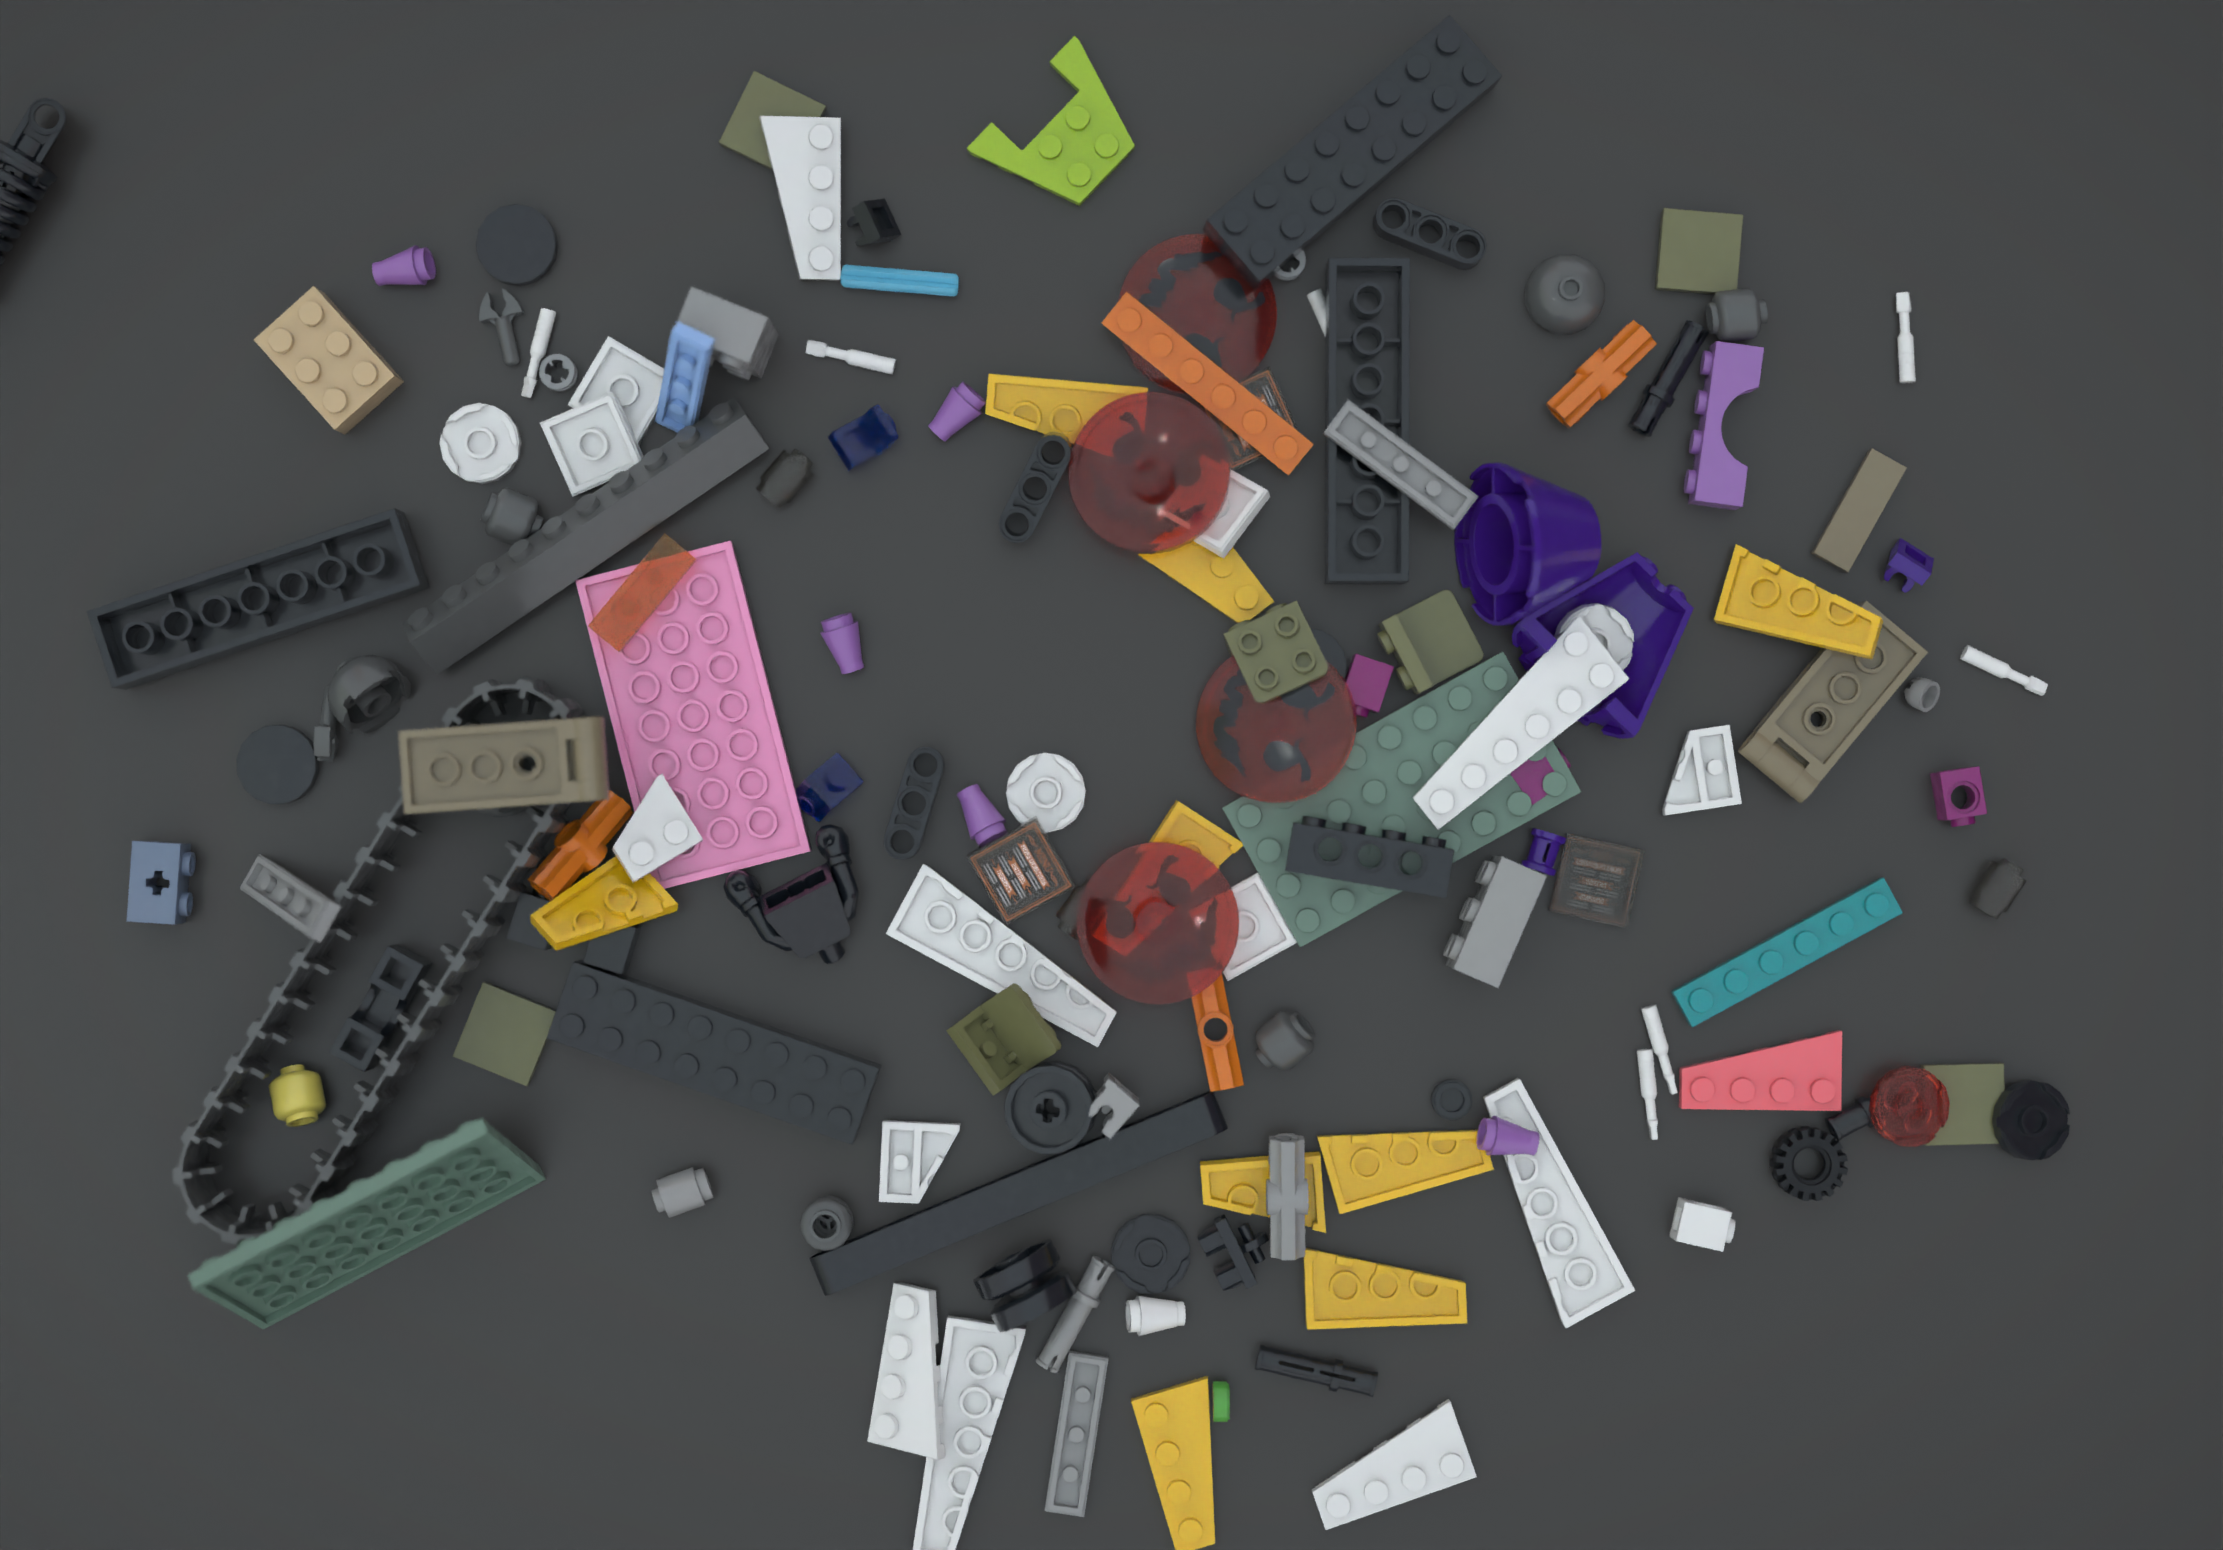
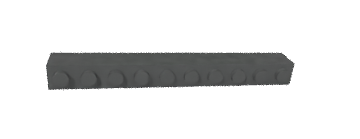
M735 397L726 403L716 405L703 419L694 425L681 429L675 438L660 448L650 450L641 461L628 470L615 474L609 483L594 493L581 497L575 506L562 515L546 521L540 530L528 538L515 542L509 551L493 562H487L480 566L474 575L459 585L449 587L440 598L430 605L415 610L402 623L410 644L436 675L440 674L769 449L768 445Z

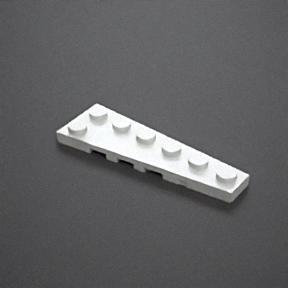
M1580 616L1572 621L1557 638L1558 641L1551 649L1544 653L1529 671L1522 676L1509 693L1492 709L1489 715L1412 797L1438 830L1629 680L1628 676Z
M926 864L922 865L886 934L997 994L1013 983L1019 985L1030 996L1034 1007L1042 1018L1098 1047L1117 1011Z
M1516 1078L1485 1095L1483 1099L1490 1119L1495 1115L1539 1133V1146L1534 1156L1528 1154L1503 1156L1563 1326L1568 1328L1634 1292L1635 1289L1521 1080Z
M948 1315L940 1363L941 1382L937 1383L938 1406H942L943 1423L939 1424L940 1443H944L945 1458L937 1460L926 1457L913 1550H956L1023 1343L1026 1327L1018 1326L1005 1332H999L994 1322Z

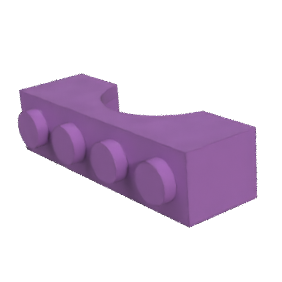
M1716 341L1709 346V351L1704 350L1702 353L1700 374L1705 375L1704 389L1698 390L1694 406V413L1700 415L1698 430L1692 431L1689 443V453L1695 454L1693 470H1687L1684 480V493L1689 494L1688 504L1737 510L1743 507L1748 467L1729 453L1722 438L1721 425L1723 415L1733 399L1759 388L1764 347Z

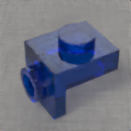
M878 404L871 407L863 416L833 431L828 436V439L849 471L885 452L899 438L893 419L887 413H884Z
M837 752L797 787V800L800 808L806 814L813 816L816 821L820 822L836 806L858 789L864 781Z

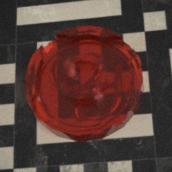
M1902 1066L1890 1070L1878 1080L1871 1093L1869 1113L1873 1126L1883 1138L1899 1146L1917 1147L1929 1143L1936 1137L1934 1134L1938 1132L1939 1128L1944 1127L1948 1119L1950 1102L1946 1087L1935 1075L1920 1067Z

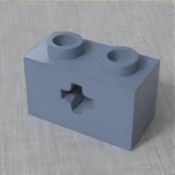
M132 841L127 922L173 925L186 923V916L191 915L193 908V895L191 892H188L189 876H193L196 866L195 853L191 852L190 843ZM163 877V879L169 880V887L163 888L157 885V878Z

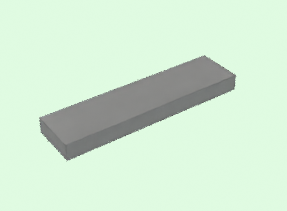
M1347 400L1323 433L1452 530L1455 529L1478 498L1475 493L1349 400Z
M261 854L257 856L240 886V890L308 937L320 943L341 908L340 905Z
M1069 1350L1045 1503L1046 1512L1084 1517L1109 1356Z

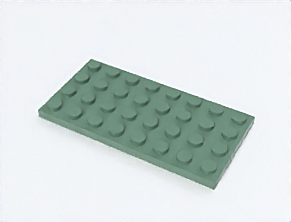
M1503 651L1306 760L1311 771L1310 780L1300 781L1302 768L1299 764L1222 807L1299 947L1308 944L1401 892V890L1285 871L1293 822L1302 823L1303 816L1326 819V827L1340 830L1342 829L1343 822L1367 826L1365 834L1382 836L1383 829L1407 833L1405 841L1417 843L1422 842V836L1445 839V847L1454 849L1452 861L1454 863L1581 792L1552 740L1529 758L1531 761H1539L1546 757L1554 772L1548 773L1542 781L1543 790L1548 795L1531 805L1530 797L1522 792L1509 774L1438 830L1412 798L1519 681ZM1325 838L1318 846V853L1325 860H1334L1341 854V843L1335 838ZM1373 844L1363 846L1358 854L1359 862L1366 867L1377 865L1381 860V850ZM1414 851L1403 853L1398 861L1400 870L1406 874L1415 873L1421 866L1419 854Z
M483 1118L472 1120L462 1124L457 1129V1132L442 1140H433L426 1143L418 1153L406 1159L395 1160L384 1167V1171L371 1178L360 1179L351 1183L347 1190L333 1198L317 1201L311 1206L309 1211L295 1218H287L278 1222L273 1230L262 1236L242 1241L237 1246V1249L222 1257L206 1260L198 1270L188 1274V1277L195 1291L264 1330L546 1180L538 1163Z

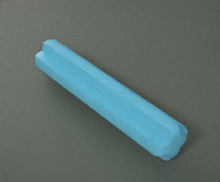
M844 265L841 269L840 280L845 288L953 297L958 294L959 277L953 273Z

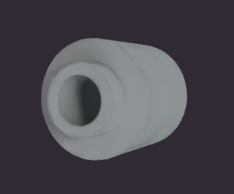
M691 1167L657 1179L658 1188L651 1190L658 1212L666 1211L669 1218L706 1205V1200L714 1198L704 1167L698 1170H694Z

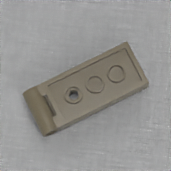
M1868 601L1859 602L1858 606L1883 619L1873 659L1821 648L1753 729V732L1738 750V753L1798 803H1802L1810 796L1821 780L1928 653V651ZM1814 712L1821 716V724L1818 727L1811 723V715Z
M604 717L398 731L404 814L609 800ZM528 756L533 757L535 760V768L530 772L526 771L523 767V761Z

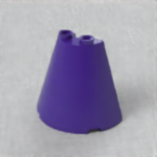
M1638 552L1527 615L1519 621L1512 632L1513 645L1517 648L1520 646L1523 654L1518 659L1527 672L1558 641L1554 637L1557 626L1571 610L1581 605L1599 603L1612 607L1625 617L1634 633V643L1631 651L1633 654L1630 663L1623 670L1629 680L1578 719L1579 722L1586 726L1591 722L1604 726L1602 729L1603 734L1622 739L1632 738L1639 732L1694 609L1686 601L1685 594L1678 587L1671 584L1664 586L1657 579L1658 569L1656 565Z

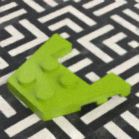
M1074 36L1050 61V66L1078 91L1067 105L1023 150H1020L991 122L967 147V151L972 156L979 159L982 158L1008 173L1016 174L1033 182L1034 185L1080 206L1135 149V145L1079 39Z

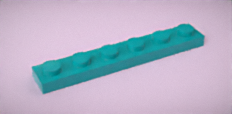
M1880 877L1672 990L1671 993L1689 1026L1694 1027L1903 912L1886 880Z

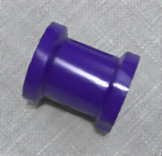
M1532 828L1531 834L1534 838L1526 860H1522L1521 865L1555 877L1556 870L1553 868L1560 845L1565 844L1567 838Z

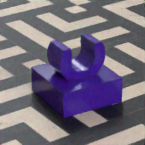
M1899 538L1891 549L1884 580L1888 582L1893 574L1900 572L1907 577L1902 584L1901 590L1906 593L1911 590L1914 582L1922 586L1932 573L1934 558Z

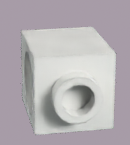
M1678 1197L1670 1237L1677 1242L1723 1252L1725 1242L1731 1243L1733 1239L1735 1220L1731 1219L1732 1212L1726 1208Z

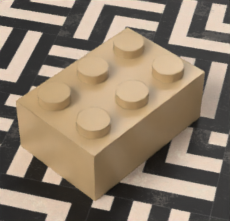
M315 286L310 288L254 339L259 347L332 428L344 435L404 382L328 296Z

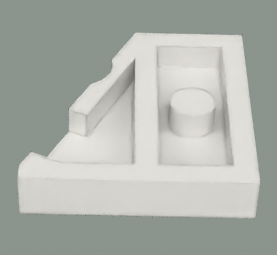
M1730 725L1687 731L1662 808L1663 815L1742 804Z
M663 774L657 776L612 848V851L633 883L703 840Z
M883 1120L879 1202L919 1204L959 1133L960 1123Z

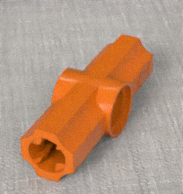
M1634 320L1627 324L1603 349L1599 348L1574 372L1576 375L1545 404L1560 423L1568 429L1573 424L1575 425L1599 399L1603 401L1628 377L1626 373L1657 345L1652 335L1642 325Z
M609 790V800L595 801L580 819L573 820L565 825L554 839L556 847L527 879L530 885L540 895L551 901L569 889L582 873L589 872L597 867L607 854L608 847L606 844L633 814L629 804Z
M1221 966L1186 973L1210 1092L1243 1086L1244 1080ZM1219 1018L1226 1023L1227 1031L1221 1039L1211 1040L1204 1034V1026L1208 1020Z

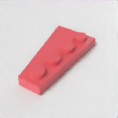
M1841 1030L1679 1068L1680 1109L1841 1111Z

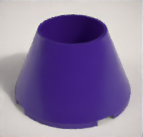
M1500 462L1483 464L1470 475V480H1474L1470 490L1478 498L1455 527V555L1462 587L1471 589L1473 597L1477 602L1472 604V608L1481 619L1495 626L1513 624L1588 581L1594 575L1601 555V529L1595 509L1587 498Z

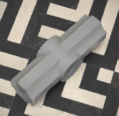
M1279 1133L1275 1136H1269L1268 1143L1269 1179H1266L1267 1215H1270V1257L1280 1260H1296L1305 1257L1306 1250L1305 1215H1308L1309 1195L1308 1181L1305 1178L1304 1136L1293 1133Z

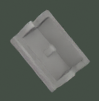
M1108 1072L1103 1078L1104 1084L1096 1092L1097 1098L1090 1107L1089 1115L1091 1117L1098 1113V1109L1103 1106L1101 1111L1107 1115L1102 1123L1104 1127L1102 1132L1111 1139L1140 1104L1139 1098Z

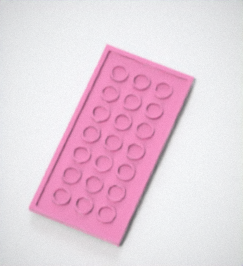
M727 541L576 580L634 813L657 776L663 774L703 838L702 842L652 871L650 874L666 889L810 852L811 847L733 542Z

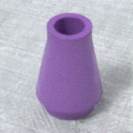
M415 245L382 261L374 262L372 264V273L378 286L426 285L428 280L435 278L436 267L430 250L427 247L419 248Z
M962 381L957 388L955 386L951 388L928 427L940 439L946 442L950 436L981 415L982 411L980 409L986 402L972 387Z
M844 613L821 621L823 631L820 634L839 665L841 674L851 673L864 668L858 621L853 620L852 613Z
M978 784L971 785L957 794L970 839H975L978 846L987 845L1007 833L1004 826L1006 820L984 795Z
M1494 1115L1491 1119L1483 1118L1477 1131L1476 1144L1477 1148L1484 1150L1487 1155L1528 1154L1534 1156L1539 1146V1133Z

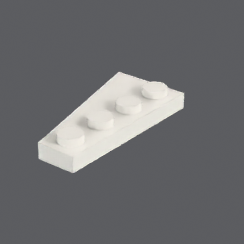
M760 116L759 119L778 188V195L787 225L799 280L839 281L841 279V118Z
M903 1282L893 1284L867 1442L939 1460L945 1458L944 1443H940L939 1424L943 1423L942 1406H938L937 1382H941L940 1365H936L935 1345L939 1343L936 1290Z
M1449 1399L1438 1405L1437 1409L1423 1418H1418L1406 1426L1405 1430L1390 1440H1385L1373 1448V1451L1358 1461H1353L1312 1488L1325 1530L1477 1477Z

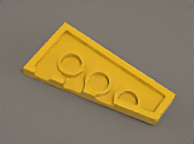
M1208 1376L1131 1398L1175 1550H1196L1215 1544Z

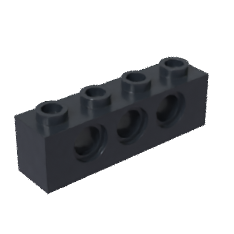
M1303 816L1302 823L1293 822L1285 871L1442 898L1447 896L1454 849L1445 847V839L1422 836L1421 843L1405 841L1407 833L1386 829L1382 830V836L1365 834L1367 826L1343 822L1341 830L1326 827V819ZM1332 837L1341 843V854L1334 860H1325L1318 853V846L1325 838ZM1368 844L1376 845L1381 850V860L1373 867L1363 866L1358 859L1360 849ZM1407 851H1414L1421 858L1420 868L1412 874L1402 872L1398 865L1400 856Z

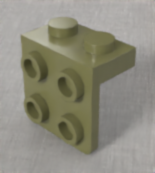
M1443 590L1378 624L1381 632L1377 633L1383 649L1387 655L1394 654L1400 666L1395 669L1397 676L1405 690L1412 689L1414 695L1476 664L1484 656L1482 648L1450 590Z
M1297 600L1288 605L1287 603L1276 605L1269 609L1264 616L1253 621L1244 620L1232 626L1229 632L1223 634L1232 660L1235 659L1255 702L1258 704H1265L1324 677L1328 673V664Z
M1015 983L975 1008L946 1030L993 1096L1027 1070L1061 1049V1043L1057 1039L1053 1028L1044 1021L1034 1007L1030 996Z

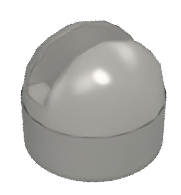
M1922 677L1912 679L1909 682L1911 685L1910 689L1904 690L1907 703L1920 711H1930L1938 701L1940 695L1939 684Z

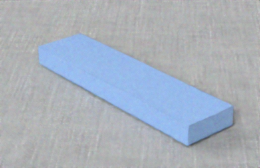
M679 321L675 324L670 335L655 418L656 423L677 433L684 427L694 425L699 421L715 341L714 338Z

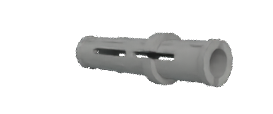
M1092 1256L1089 1266L1078 1286H1076L1077 1292L1070 1298L1043 1350L1035 1360L1038 1365L1046 1370L1050 1367V1372L1058 1374L1060 1371L1059 1368L1092 1308L1097 1309L1101 1301L1098 1297L1111 1273L1115 1270V1267L1105 1260L1101 1262L1100 1257Z

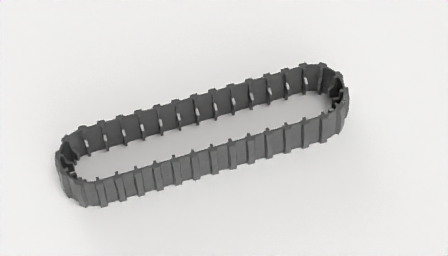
M525 676L519 678L515 685H505L493 679L478 683L473 686L474 694L464 700L457 708L449 707L441 720L445 723L444 728L480 725L481 723L474 718L488 704H491L497 717H503L507 715L503 705L508 703L505 695L520 692L518 698L523 699L521 713L532 715L536 701L541 702L542 699L554 708L549 713L551 718L548 720L582 718L585 713L575 699H561L550 693V686L544 680ZM401 783L398 788L402 794L392 810L383 812L376 823L380 828L371 845L361 847L355 857V861L358 863L356 869L349 879L341 880L333 892L336 898L335 903L340 905L341 908L322 942L311 939L306 948L297 950L289 963L293 970L285 982L278 983L273 988L267 998L271 1003L264 1016L256 1018L245 1033L249 1040L243 1050L235 1052L223 1068L227 1072L225 1079L221 1085L213 1087L202 1102L206 1109L200 1119L191 1122L180 1137L184 1146L179 1166L172 1169L173 1184L181 1187L183 1197L188 1205L185 1214L194 1225L202 1222L213 1231L221 1234L222 1242L239 1245L246 1239L260 1237L273 1230L274 1226L284 1219L295 1218L309 1211L311 1206L317 1201L334 1197L336 1191L332 1188L338 1179L348 1175L357 1160V1157L353 1154L358 1145L369 1141L379 1125L375 1121L376 1116L380 1110L390 1107L400 1091L396 1084L401 1076L412 1072L421 1057L417 1053L423 1041L433 1038L442 1024L438 1018L445 1006L455 1003L463 990L459 984L466 972L475 970L482 960L484 954L481 948L487 938L497 936L505 923L502 914L509 903L517 902L521 893L525 891L526 886L523 883L531 868L539 867L545 859L547 852L544 847L552 834L560 833L569 819L565 813L572 802L550 804L546 812L534 806L527 808L526 812L532 815V819L539 824L524 847L513 840L505 843L504 846L511 850L510 854L517 859L503 881L493 875H485L483 881L490 885L488 889L495 893L482 915L471 909H466L462 912L461 915L468 919L467 924L473 927L461 949L449 943L442 944L439 950L447 954L445 959L451 962V965L439 984L427 977L419 981L418 984L425 989L423 994L428 996L429 1000L418 1018L407 1012L399 1013L396 1019L404 1024L401 1029L408 1032L396 1052L385 1046L379 1047L376 1050L375 1054L382 1058L380 1064L386 1067L375 1086L363 1080L356 1082L353 1088L361 1093L358 1099L363 1101L364 1104L354 1120L342 1114L333 1119L332 1123L339 1127L336 1134L343 1137L333 1154L331 1155L322 1149H318L311 1154L310 1157L318 1162L314 1169L321 1172L312 1188L309 1189L300 1183L293 1185L288 1192L296 1197L293 1204L299 1207L297 1211L286 1212L282 1202L278 1201L268 1206L272 1220L269 1222H259L261 1214L255 1212L256 1204L249 1203L244 1205L239 1214L226 1204L232 1198L231 1195L234 1192L229 1188L220 1194L218 1193L211 1174L222 1171L223 1167L222 1164H217V1162H209L211 1145L217 1148L228 1145L230 1140L224 1136L227 1129L222 1127L221 1124L230 1109L242 1114L248 1112L251 1108V1105L245 1102L248 1095L242 1092L251 1075L253 1074L261 1079H265L273 1073L267 1068L269 1061L263 1058L273 1040L285 1045L291 1043L294 1039L288 1033L290 1027L284 1023L295 1005L308 1010L312 1009L316 1004L309 999L311 993L305 990L316 971L318 970L327 976L336 972L337 969L331 965L333 960L326 955L338 936L348 941L357 938L358 934L352 931L354 926L348 923V920L359 902L361 901L368 906H377L380 900L373 896L375 892L369 889V886L381 867L391 872L399 871L401 866L394 862L396 858L390 855L403 832L412 837H420L422 831L416 828L418 824L411 821L414 814H404Z

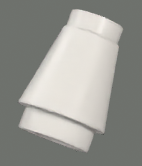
M1136 1296L1135 1300H1127L1125 1307L1127 1330L1129 1333L1137 1332L1138 1336L1177 1326H1184L1186 1321L1184 1302Z

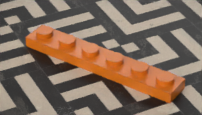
M1127 291L1102 321L1101 324L1288 476L1314 445L1313 442Z

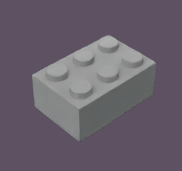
M691 287L678 318L679 322L715 339L710 366L716 360L723 364L722 367L726 368L728 373L749 381L751 375L762 378L779 333L768 317Z
M1493 855L1491 861L1484 860L1475 878V882L1480 884L1474 898L1467 897L1461 909L1459 919L1463 920L1464 923L1458 935L1452 933L1445 946L1443 956L1448 957L1445 965L1499 988L1547 876L1502 856Z

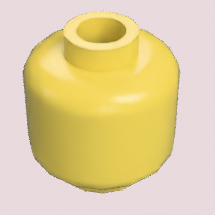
M302 1064L282 1068L280 1070L281 1075L273 1079L269 1084L275 1117L278 1120L285 1121L289 1127L303 1126L316 1122L319 1119L318 1115L326 1108L320 1075L317 1072L305 1070Z

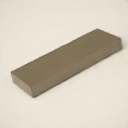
M1873 448L1869 449L1811 554L1844 573H1848L1907 467Z

